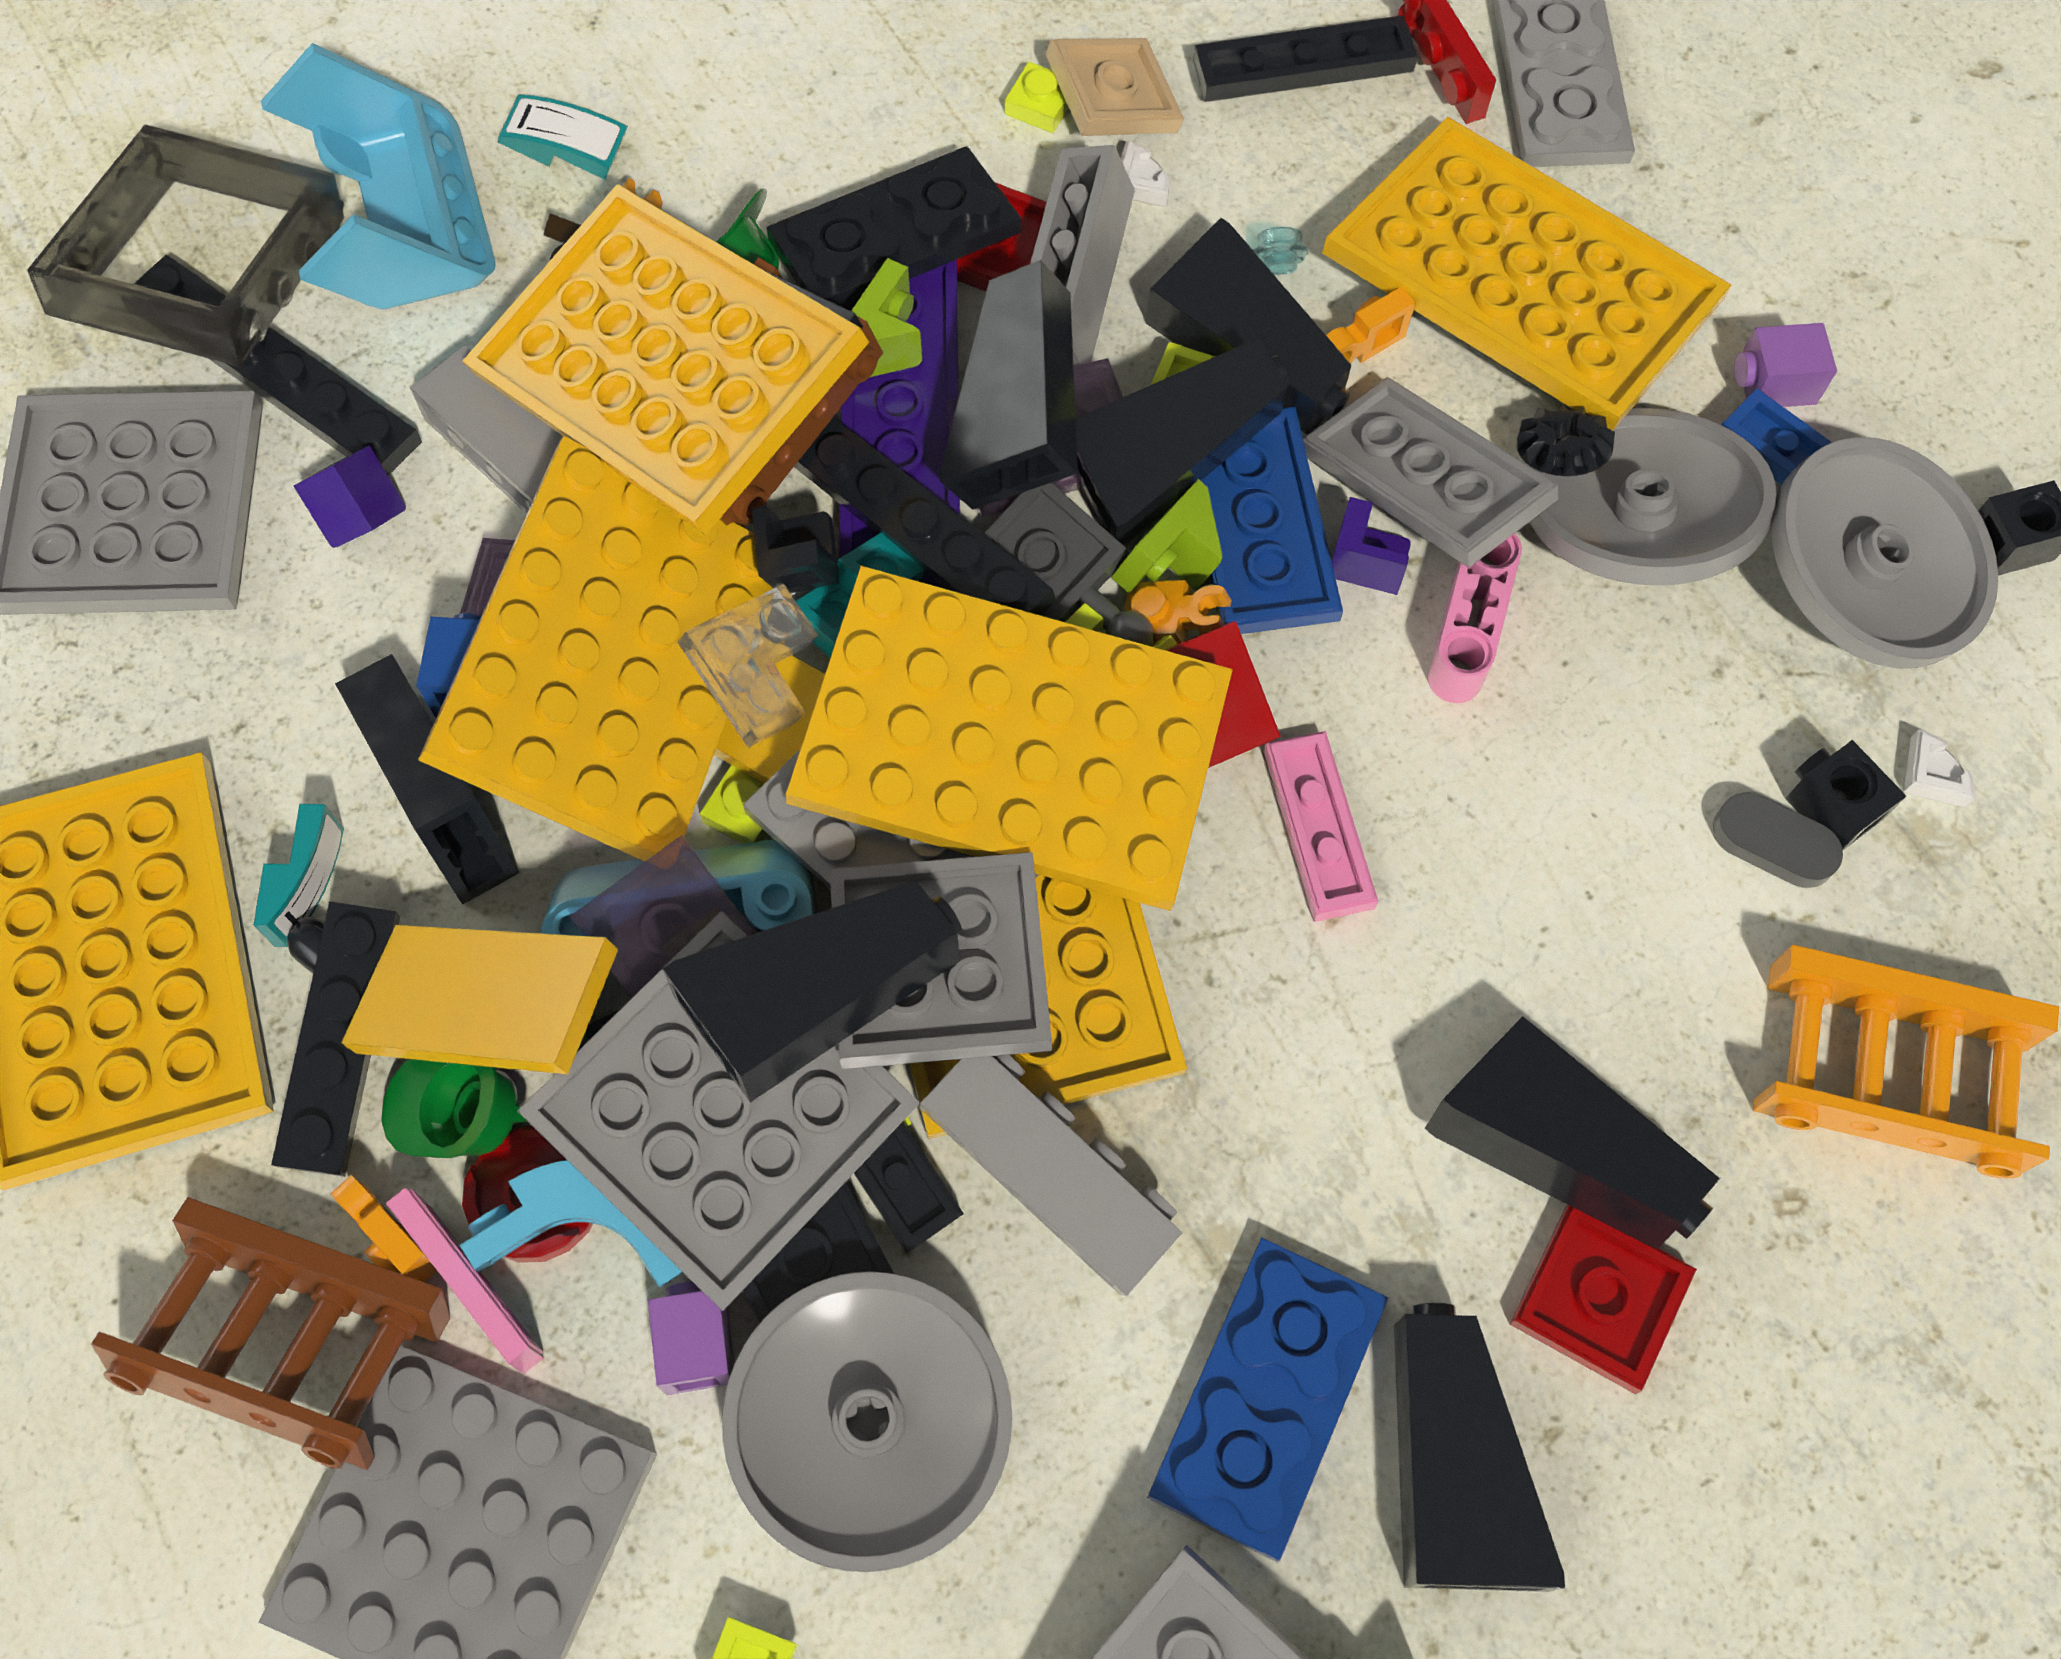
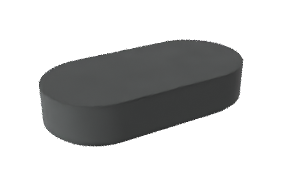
M1744 792L1730 797L1714 818V835L1724 850L1795 886L1803 888L1820 886L1839 869L1842 863L1843 850L1841 843L1829 828L1760 794Z

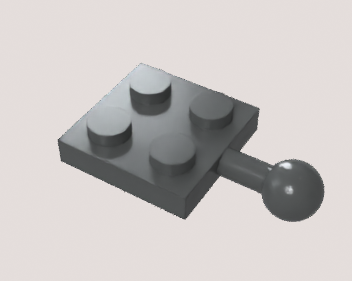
M1053 483L1021 493L984 533L996 545L1053 588L1056 601L1041 616L1066 622L1086 603L1103 617L1105 634L1152 647L1155 633L1150 620L1145 615L1136 611L1122 612L1098 591L1128 557V550Z

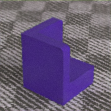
M370 445L293 485L327 542L333 548H337L376 529L406 509L403 500Z
M1349 497L1332 558L1336 580L1397 595L1407 569L1411 541L1405 537L1367 528L1373 502Z

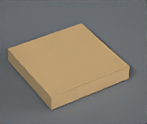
M1147 38L1051 39L1045 55L1081 136L1178 133L1184 117Z

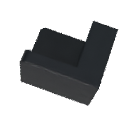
M766 505L752 508L758 574L760 578L780 595L839 583L833 519L827 512L822 511L781 520Z

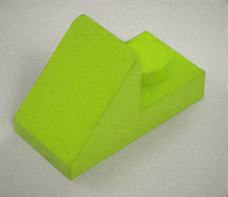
M889 258L886 259L851 310L857 317L868 322L883 351L876 369L870 377L915 367L922 362L921 332L917 327L906 323L914 303V296L910 294L908 267Z
M1198 479L1136 545L1111 578L1125 591L1130 593L1145 576L1155 583L1168 567L1181 579L1186 580L1189 586L1198 589L1222 561V551L1208 487Z

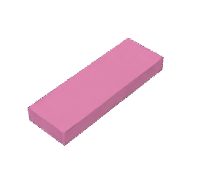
M1326 731L1266 743L1263 753L1313 922L1375 909L1378 904V898Z
M406 1187L387 1201V1206L507 1363L525 1374L543 1359L541 1354L544 1352L484 1274L474 1270L461 1249L460 1243L430 1204L412 1188L409 1190Z

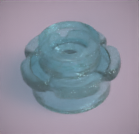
M1274 227L1263 230L1258 234L1257 247L1253 250L1274 275H1284L1296 271L1297 264L1303 262L1308 254V248L1303 245L1302 232L1291 227Z

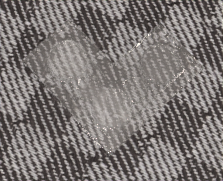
M784 584L685 631L677 642L748 748L795 724L806 713L774 664L810 646L818 637V634Z

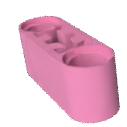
M1516 533L1483 557L1491 560L1497 566L1487 565L1479 560L1468 568L1458 561L1428 671V682L1432 691L1439 698L1447 702L1464 703L1473 699L1480 692L1494 662L1522 552L1521 542ZM1472 598L1483 600L1477 616V628L1466 626L1472 610ZM1450 660L1464 661L1472 670L1459 669Z

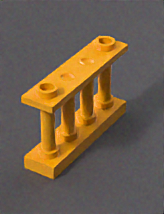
M1794 944L1770 965L1768 989L1789 994V998L1795 1002L1786 1083L1775 1081L1755 1097L1753 1103L1754 1112L1775 1116L1774 1121L1778 1125L1790 1129L1812 1130L1816 1127H1821L1975 1164L1979 1173L1995 1178H2017L2025 1171L2049 1160L2050 1146L2016 1138L2022 1052L2028 1051L2058 1031L2059 1006ZM1828 1004L1854 1009L1855 1014L1861 1018L1853 1099L1814 1090L1823 1006ZM1894 1019L1921 1025V1030L1927 1033L1920 1115L1881 1106L1889 1021ZM1965 1035L1986 1040L1987 1045L1993 1049L1987 1131L1948 1122L1956 1036Z

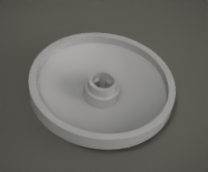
M1632 408L1614 430V448L1611 458L1605 465L1593 472L1579 476H1555L1540 472L1558 484L1559 500L1530 521L1535 533L1542 542L1562 559L1582 570L1603 578L1639 585L1690 583L1717 576L1739 565L1751 556L1765 539L1771 525L1776 502V485L1770 467L1763 456L1749 442L1718 423L1674 410ZM1565 435L1561 439L1556 438V445H1559L1562 440H1566L1569 436Z
M1855 437L1838 440L1820 448L1801 462L1784 480L1776 497L1771 522L1772 546L1781 577L1797 606L1808 620L1829 640L1865 661L1885 667L1911 669L1932 665L1951 656L1970 644L1982 632L1991 617L1997 598L1998 567L1996 555L1988 529L1980 513L1964 490L1941 467L1915 450L1901 444L1878 438Z
M880 1272L850 1273L825 1279L798 1291L770 1312L753 1331L734 1364L726 1389L722 1415L723 1445L730 1476L741 1500L757 1523L775 1541L794 1554L828 1568L854 1572L885 1571L912 1564L938 1552L963 1533L982 1512L996 1489L1008 1457L1012 1431L1011 1396L1007 1377L993 1343L983 1328L968 1311L942 1291L906 1276Z

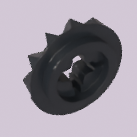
M1560 404L1556 411L1551 412L1544 408H1538L1534 418L1522 420L1519 434L1517 435L1516 448L1521 459L1530 467L1540 472L1555 476H1579L1593 472L1608 462L1613 453L1615 432L1607 428L1604 416H1588L1585 407L1573 411L1567 410L1563 404ZM1565 435L1569 436L1566 440H1562L1559 445H1556V438L1561 439Z

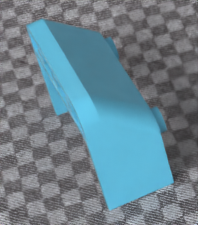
M312 43L261 100L262 110L312 131L321 162L333 173L347 176L359 182L367 219L353 214L299 270L300 280L378 309H390L479 286L495 270L496 264L461 131L454 117L435 100Z
M774 839L678 853L675 863L667 871L640 859L580 867L569 871L557 882L542 924L541 934L606 937L610 941L612 932L693 921L716 906L726 915L745 913L751 926L758 932H762L816 914L812 875L809 870Z

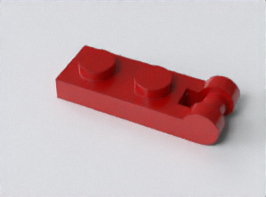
M1403 0L1404 4L1399 8L1397 16H1405L1411 37L1414 38L1418 45L1420 57L1425 65L1431 66L1442 84V91L1446 101L1456 107L1465 124L1484 119L1496 84V78L1447 0Z

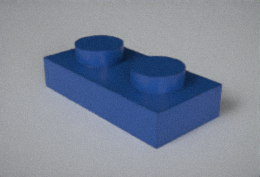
M1758 388L1722 423V426L1744 438L1763 456L1770 467L1774 480L1780 485L1783 484L1791 471L1820 448L1832 443Z

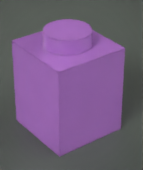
M1824 323L1755 327L1743 351L1738 353L1734 365L1736 383L1739 387H1744L1746 399L1758 388L1783 407L1817 405L1837 373Z
M692 1281L671 1285L666 1288V1297L648 1300L656 1386L666 1395H673L728 1385L734 1367L728 1306L724 1311L719 1309Z

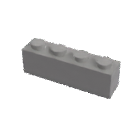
M1114 145L1061 149L1030 263L1041 260L1071 293L1074 377H1088L1135 193L1132 182Z
M463 345L413 384L410 389L424 420L527 514L555 449L563 436L474 375L462 362L471 351Z
M1010 1055L961 1059L920 1103L919 1108L1119 1295L1128 1296L1183 1233L1171 1222L1177 1211L1150 1186L1146 1185L1141 1192H1138L1119 1173L1126 1167V1164L1105 1143L1095 1138L1088 1145L1070 1129L1069 1126L1075 1120V1117L1054 1096L1045 1091L1037 1098L1018 1080L1025 1071Z

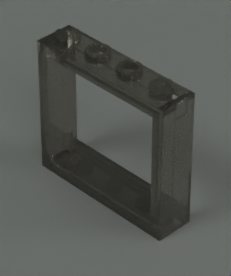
M144 124L29 266L27 272L45 315L241 367L258 341L263 342L267 328L281 308L286 307L290 303L294 290L301 281L299 270L340 228V224L345 218L343 213L345 205L340 199L335 175L332 172ZM174 182L288 211L219 307L101 276Z

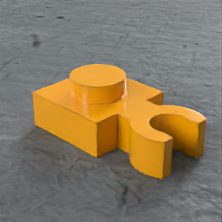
M1401 287L1382 298L1379 296L1372 297L1364 302L1355 312L1353 324L1346 328H1336L1326 334V336L1350 364L1355 358L1362 363L1406 337L1416 302Z
M1186 580L1156 581L1155 583L1139 582L1130 593L1127 592L1124 611L1139 612L1150 620L1155 633L1153 645L1163 636L1169 635L1178 644L1185 641L1187 630H1197L1202 634L1224 625L1219 615L1207 616V614L1216 607H1230L1232 600L1225 588L1219 585L1204 586L1193 594Z
M351 1174L330 1193L373 1242L364 1250V1253L375 1265L400 1274L402 1273L422 1282H426L437 1272L436 1268L399 1220L355 1176Z

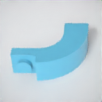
M568 1160L543 1165L508 1181L523 1206L510 1213L506 1204H502L484 1214L468 1226L473 1237L460 1245L474 1270L481 1272L548 1229L567 1223L586 1222L604 1226L623 1237L638 1254L658 1288H661L683 1273Z

